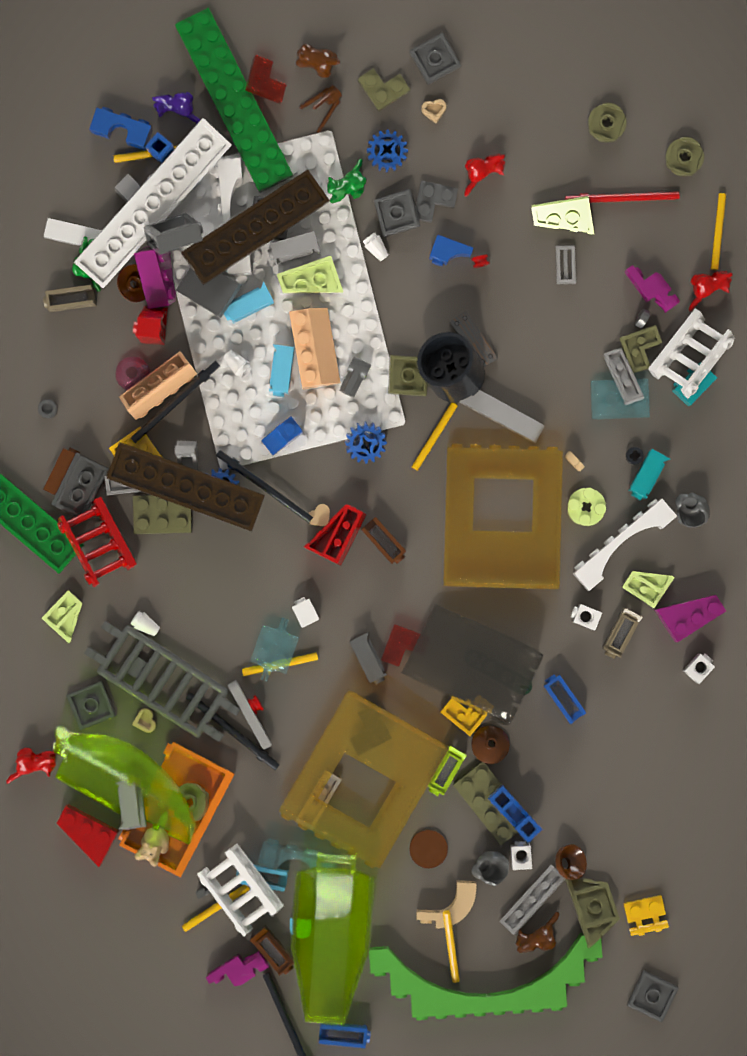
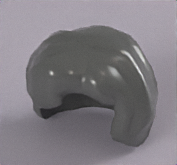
M690 493L680 494L676 498V515L680 524L689 528H696L708 522L710 508L704 497Z
M487 851L477 858V862L471 870L475 878L480 879L485 884L496 887L508 875L510 863L503 854Z

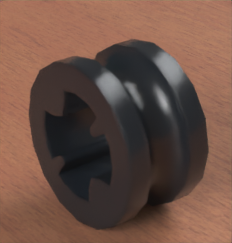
M638 447L630 448L626 453V460L632 465L639 464L644 458L643 451ZM633 451H637L640 455L636 461H632L633 458L630 459V454Z

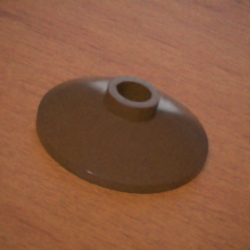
M131 264L122 268L117 277V287L120 294L130 302L144 301L146 298L137 265Z
M484 726L474 734L471 747L473 754L478 760L486 764H495L507 756L510 743L508 736L502 729L496 726ZM488 741H494L495 746L490 747Z

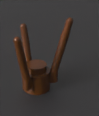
M331 85L328 89L325 88L321 93L299 106L301 110L321 97L322 99L313 106V110H316L324 102L328 105L333 104L317 129V133L321 132L335 108L341 103L339 99L342 97V94L334 85Z

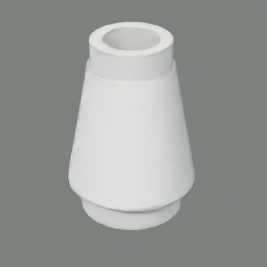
M374 232L363 240L364 247L379 259L380 262L389 256L380 235L377 236Z
M230 350L225 354L224 359L236 376L243 378L251 371L250 362Z
M138 611L130 623L134 626L133 628L155 636L160 629V626L145 612Z

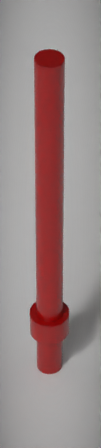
M655 192L602 195L580 193V195L565 196V200L589 196V203L679 199L680 193Z

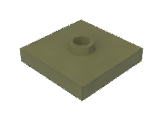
M389 356L388 394L427 396V383L419 374L417 357Z

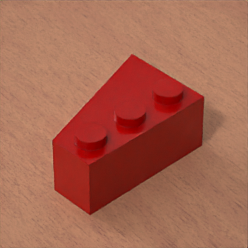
M346 504L304 548L341 566L367 514Z

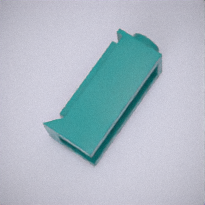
M651 449L628 489L632 492L631 496L638 500L642 498L647 499L648 496L646 494H650L665 466L663 462L670 460V458Z

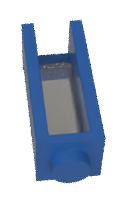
M553 674L545 680L547 684L543 687L569 724H572L576 719L586 714L560 675L556 677Z
M321 1020L319 1044L366 1048V1043L370 1042L371 1032L367 1031V1025L334 1023Z

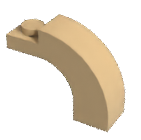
M456 880V894L453 902L442 910L417 909V920L424 924H430L432 921H435L436 928H445L443 911L450 910L452 925L460 922L473 906L476 896V881Z

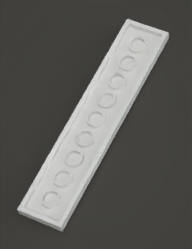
M202 118L78 256L74 263L104 288L146 241L143 227L165 220L229 149L231 144Z

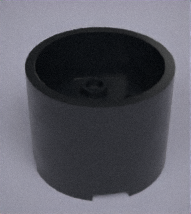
M454 332L436 334L423 344L418 353L417 368L419 374L442 400L457 403L471 395L474 396L482 387L485 379L483 362L463 336Z

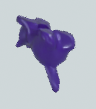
M189 92L177 93L174 97L171 95L152 97V100L156 101L153 106L158 113V117L171 111L186 116L196 124L200 121L198 117L192 114L194 97Z

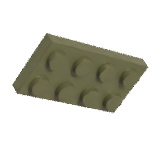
M480 762L455 782L453 786L499 844L503 845L518 831L487 798L501 783L487 765Z

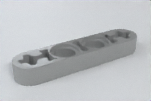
M237 680L232 681L228 684V687L261 747L265 750L272 746V743L257 715L250 707Z

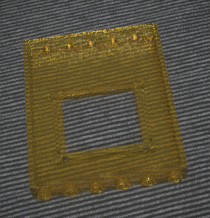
M451 444V447H447L443 586L559 589L563 451H559L558 447H547V450H539L538 446H528V450L520 449V446H509L508 449H501L500 445H489V449L482 448V445H470V448H463L462 444ZM474 478L533 480L532 532L473 531Z
M348 689L279 807L280 816L288 821L292 819L298 822L297 826L307 831L310 829L314 831V835L321 840L328 839L335 848L339 850L344 848L351 857L355 859L360 857L365 860L364 863L373 869L376 866L380 869L448 752L449 747ZM344 753L396 782L370 828L318 799Z

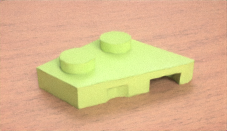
M632 571L622 585V588L652 608H655L675 577Z
M67 590L43 615L42 619L63 639L70 643L82 602Z

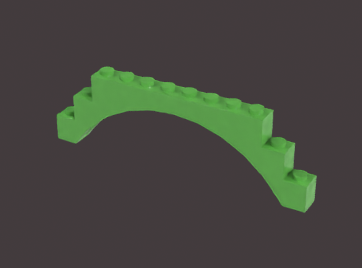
M579 933L566 954L547 972L531 982L510 990L493 993H464L441 987L422 978L408 968L389 946L369 947L370 974L374 973L375 976H385L387 972H390L391 996L395 995V998H406L407 995L411 994L412 1018H416V1020H427L431 1016H435L436 1019H445L447 1015H455L456 1018L466 1017V1014L485 1016L489 1012H493L494 1015H503L505 1011H513L514 1014L524 1013V1010L543 1012V1009L551 1008V1011H561L563 1007H567L566 984H569V986H580V983L585 982L583 959H586L587 962L598 961V958H603L601 938L591 948H588L583 933Z

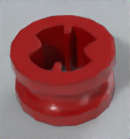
M488 254L471 258V261L474 262L473 268L489 265L490 262L487 261Z
M256 695L253 699H247L255 714L258 713V710H264Z

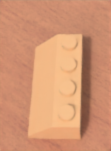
M307 308L290 311L302 389L339 384L340 377L328 308Z
M179 351L119 396L127 411L137 420L147 415L148 411L154 406L160 405L166 397L175 394L182 385L191 382L197 373L181 351Z

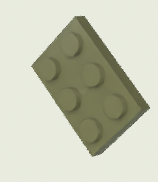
M153 495L133 496L134 534L192 533L191 509Z

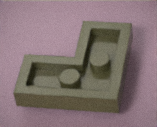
M373 68L358 78V82L378 112L410 92V88L401 74L384 84Z
M656 325L619 338L624 354L634 374L650 367L645 349L662 344Z

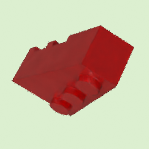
M145 305L137 318V322L133 324V333H135V336L141 343L165 345L168 307L148 309V306Z
M70 804L65 806L56 823L98 867L104 862L119 833V830Z

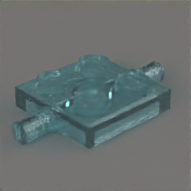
M281 618L278 628L262 625L250 662L258 664L264 669L260 680L268 682L271 671L287 674L299 637L285 631L289 622L288 619Z

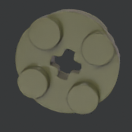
M604 103L594 108L588 118L589 133L595 139L602 142L616 141L625 131L627 124L622 109L612 103ZM609 118L612 126L605 127L602 120Z
M682 137L673 141L665 154L666 166L679 176H691L697 172L704 162V152L698 141L689 137ZM684 152H687L690 160L684 162L680 154L683 155Z
M186 783L176 788L171 796V807L174 809L175 816L181 821H199L208 810L209 794L198 784ZM192 798L193 806L189 808L186 800Z

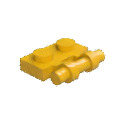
M661 895L623 903L627 922L636 923V927L629 928L631 936H642L647 932H660L662 929L669 928L667 920L659 921L658 917L666 915ZM652 918L653 923L642 925L641 920Z

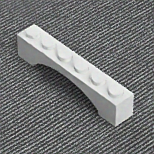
M240 158L218 160V166H214L215 178L219 177V185H216L217 197L221 196L218 212L219 215H223V223H220V226L231 220V205L234 191L238 182L243 181ZM250 255L224 272H228L229 277L252 275Z
M654 499L647 505L649 509L646 512L642 513L640 511L632 518L634 520L633 523L629 526L627 523L618 530L620 534L615 538L613 536L609 537L603 543L605 546L600 551L598 548L589 554L590 559L586 563L581 561L574 567L576 570L573 573L587 591H590L604 579L602 577L603 569L609 557L621 543L641 530L656 526L663 529L677 517L663 499L658 501Z

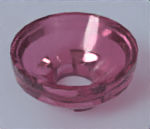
M134 356L127 357L120 361L116 368V380L123 389L129 390L149 375L150 369L143 359ZM130 367H134L137 370V375L134 378H128L126 375V371Z

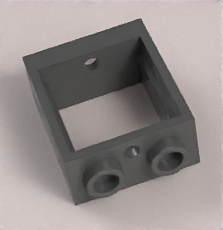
M187 213L143 227L148 246L159 255L203 241L201 223L197 222Z

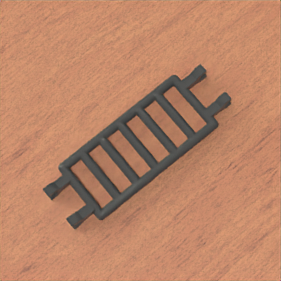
M105 621L101 628L117 638L106 657L91 647H88L84 652L85 655L100 663L97 669L98 674L194 737H200L204 731L220 742L224 734L208 723L220 705L235 716L241 710L238 706L225 699L228 689L132 626L126 625L123 631H121L108 621ZM130 634L139 641L115 676L106 669ZM147 645L155 650V652L131 686L124 682L123 678L143 647ZM162 655L171 662L147 697L138 690ZM178 665L187 673L165 707L155 702V699ZM194 676L203 683L182 716L178 717L170 711ZM211 687L219 692L197 728L187 723L208 688Z

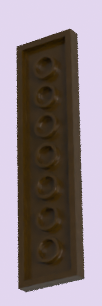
M307 169L203 237V241L194 243L183 250L181 254L204 285L329 203L330 200Z
M122 442L118 444L106 478L251 532L265 498V495Z

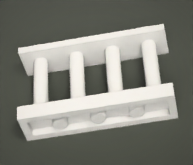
M694 309L648 368L655 378L660 379L662 375H666L683 386L681 391L687 399L698 390V385L723 353L733 345L735 339L729 329L722 335L704 323V316L697 309ZM697 330L703 331L718 341L712 350L692 338ZM685 345H689L707 357L698 365L681 354V350ZM674 360H678L695 371L689 380L669 369Z
M236 844L225 852L227 859L211 871L205 867L197 875L200 882L208 888L232 920L236 930L245 936L253 929L250 925L252 922L266 912L274 915L284 905L240 846ZM234 865L239 874L224 886H221L215 877L229 866ZM243 880L246 881L251 890L233 902L227 892ZM254 896H257L262 902V906L245 918L238 908Z

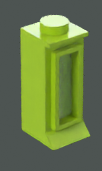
M449 744L426 784L430 787L428 791L436 796H439V794L444 796L467 755Z

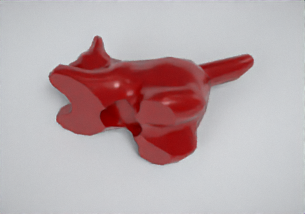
M505 154L490 155L484 160L482 158H472L466 162L465 168L471 182L465 189L464 196L467 197L476 184L490 173L496 172L499 175H504L506 162L503 159Z
M718 271L711 276L695 274L690 283L693 285V292L696 298L691 302L688 309L689 312H692L703 298L708 297L718 289L730 293L729 288L732 282L730 277L733 276V273Z
M31 748L19 750L16 758V772L8 777L6 783L9 784L21 775L39 770L46 772L47 776L50 777L51 772L56 766L54 758L56 752L44 751L34 754Z

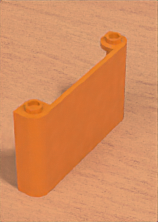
M173 742L172 745L167 744L163 752L166 755L165 760L144 798L147 827L122 830L118 839L121 840L119 846L136 854L142 847L141 840L147 829L157 826L163 813L168 812L165 831L169 835V848L165 854L160 853L157 866L181 878L235 773ZM186 783H195L208 792L209 806L201 820L184 822L175 816L174 809L171 807V796L176 788ZM192 798L187 799L186 802L190 808V806H193Z

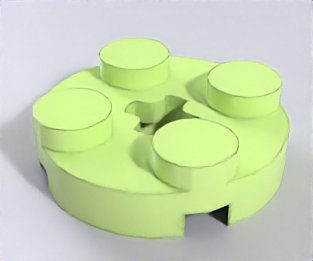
M581 488L575 491L568 500L567 512L573 522L582 526H591L598 523L606 511L603 496L592 488ZM583 502L591 504L590 512L587 510L582 511Z

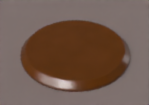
M424 830L417 833L411 840L410 856L422 868H435L445 860L448 853V845L440 833L433 830Z

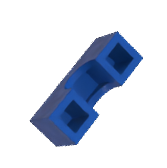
M96 107L89 128L91 133L110 139L113 130L122 127L128 130L127 145L146 150L145 146L148 144L153 131L148 121L143 119L136 121L131 119V116L128 114L120 113L118 115L107 107H102V109Z
M502 784L487 797L527 842L531 841L542 830Z

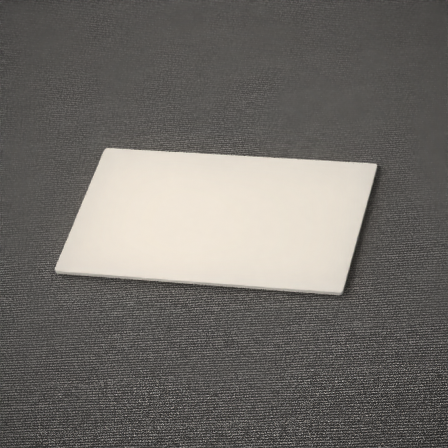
M325 131L278 143L293 173V177L259 193L239 153L221 157L219 160L240 158L242 165L243 181L238 182L234 191L231 219L251 207L254 196L265 198L307 169L330 200L333 195L327 192L328 177L334 180L343 178L332 132ZM217 162L166 218L169 219L187 213L197 222L201 223L203 228L202 238L219 228L220 223H223V215H219L218 212L221 196L217 197L216 185H219V177L215 178L214 166H218ZM348 194L337 203L329 201V203L288 229L286 239L314 231L320 254L313 251L311 255L283 263L278 261L276 265L274 260L270 261L268 249H271L270 243L281 240L273 239L250 254L252 275L229 277L228 272L222 273L242 286L234 299L258 287L261 289L264 281L274 302L270 306L233 324L232 320L227 321L224 314L220 318L176 291L196 373L198 374L201 370L207 369L215 360L220 365L210 375V379L207 382L199 385L216 454L221 450L231 458L234 457L240 461L239 464L242 466L347 440L346 434L352 433L350 428L356 429L357 423L363 426L364 421L367 422L368 426L373 422L375 429L380 426L381 431L405 424L399 395L388 394L389 355ZM191 245L170 251L175 290L191 268L181 254L183 250ZM331 256L344 293H283L277 274ZM307 308H328L340 377L339 384L302 389L290 311ZM273 344L290 346L295 349L289 395L284 394V397L273 396V392H269V388L272 389L270 387L273 356L274 352H277ZM232 350L250 362L252 369L245 377L236 376L224 359L228 351ZM353 357H356L371 364V367L353 398L339 390L348 373L347 370ZM292 416L302 429L303 434L273 456L261 440ZM218 458L219 466L222 470L230 469L227 467L228 464Z

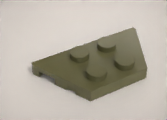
M587 878L565 879L587 947L591 948L620 920L608 882H595Z

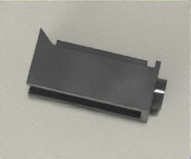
M368 633L349 642L369 683L374 682L376 685L385 680L384 676L387 673L383 674L385 669L370 639L367 640Z

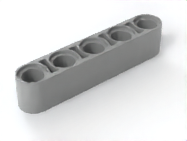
M481 390L474 396L471 395L459 401V403L533 443L537 442L545 427L540 422Z

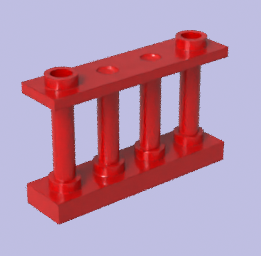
M102 497L92 502V509L67 521L64 515H62L58 519L59 523H57L60 532L66 534L86 574H84L87 583L89 585L92 584L93 588L98 586V578L119 567H126L128 571L137 565ZM93 516H99L102 521L100 523L101 526L75 538L70 529L71 527ZM102 533H108L111 538L109 543L84 555L79 546L80 544ZM111 550H117L120 555L118 560L93 572L88 563L89 561Z

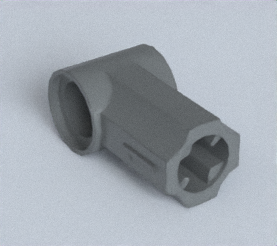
M353 357L339 391L354 398L362 381L365 380L371 364Z

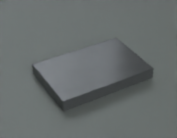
M190 268L176 291L221 318L242 286L222 273L203 285L192 268Z
M76 452L51 505L74 516L88 511L109 468Z

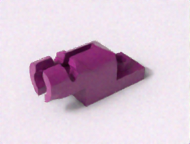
M632 265L626 269L625 274L646 303L655 298L654 302L666 313L681 302L676 294L672 296L667 295L672 288L661 274L655 272L643 280L642 277L644 275L638 267L635 268Z
M260 951L245 957V960L242 959L240 954H237L208 973L205 978L209 984L212 982L217 984L225 978L224 974H226L234 986H240L256 976L254 968L262 972L269 967V964Z

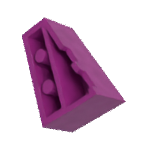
M148 245L135 252L134 256L148 309L169 306L176 301V291L174 288L170 252L159 255Z
M716 595L654 610L674 642L681 641L726 612Z

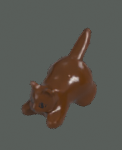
M304 44L297 51L299 59L296 60V65L303 68H314L322 78L329 77L332 66L340 64L337 54L328 49L318 50L308 44Z
M556 912L544 926L531 934H525L518 930L515 942L518 946L517 951L519 953L534 951L537 947L544 951L552 950L556 945L552 925L558 920L559 912Z

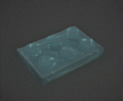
M636 379L644 398L625 405L614 380L590 381L592 420L649 418L648 379Z

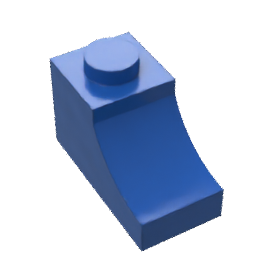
M437 235L429 259L435 265H447L451 259L456 257L470 258L473 247Z
M290 416L261 441L274 456L302 435L303 431L292 416Z

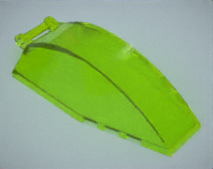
M58 726L55 729L56 741L52 749L54 753L63 757L55 777L57 780L120 815L119 785L116 782L123 781L130 786L134 783L143 790L146 821L154 824L152 829L158 831L161 827L170 831L168 836L190 845L196 823L189 805L177 784L151 757L133 745L114 737L99 734L72 733L63 726Z
M317 852L316 867L296 871L291 951L297 973L305 1022L345 1024L364 964L369 955L375 877L355 869V854L339 856L325 855L322 852ZM322 862L351 864V869L321 867Z

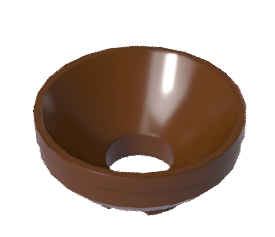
M569 844L558 850L555 862L560 875L568 880L581 878L587 868V860L581 848L577 845ZM563 858L568 862L567 869L562 866Z

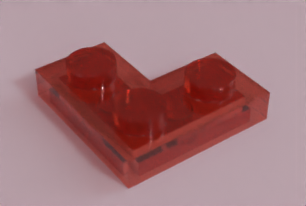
M255 55L245 90L281 104L287 85L269 78L273 61Z
M394 624L381 660L399 667L405 649L424 656L430 637Z

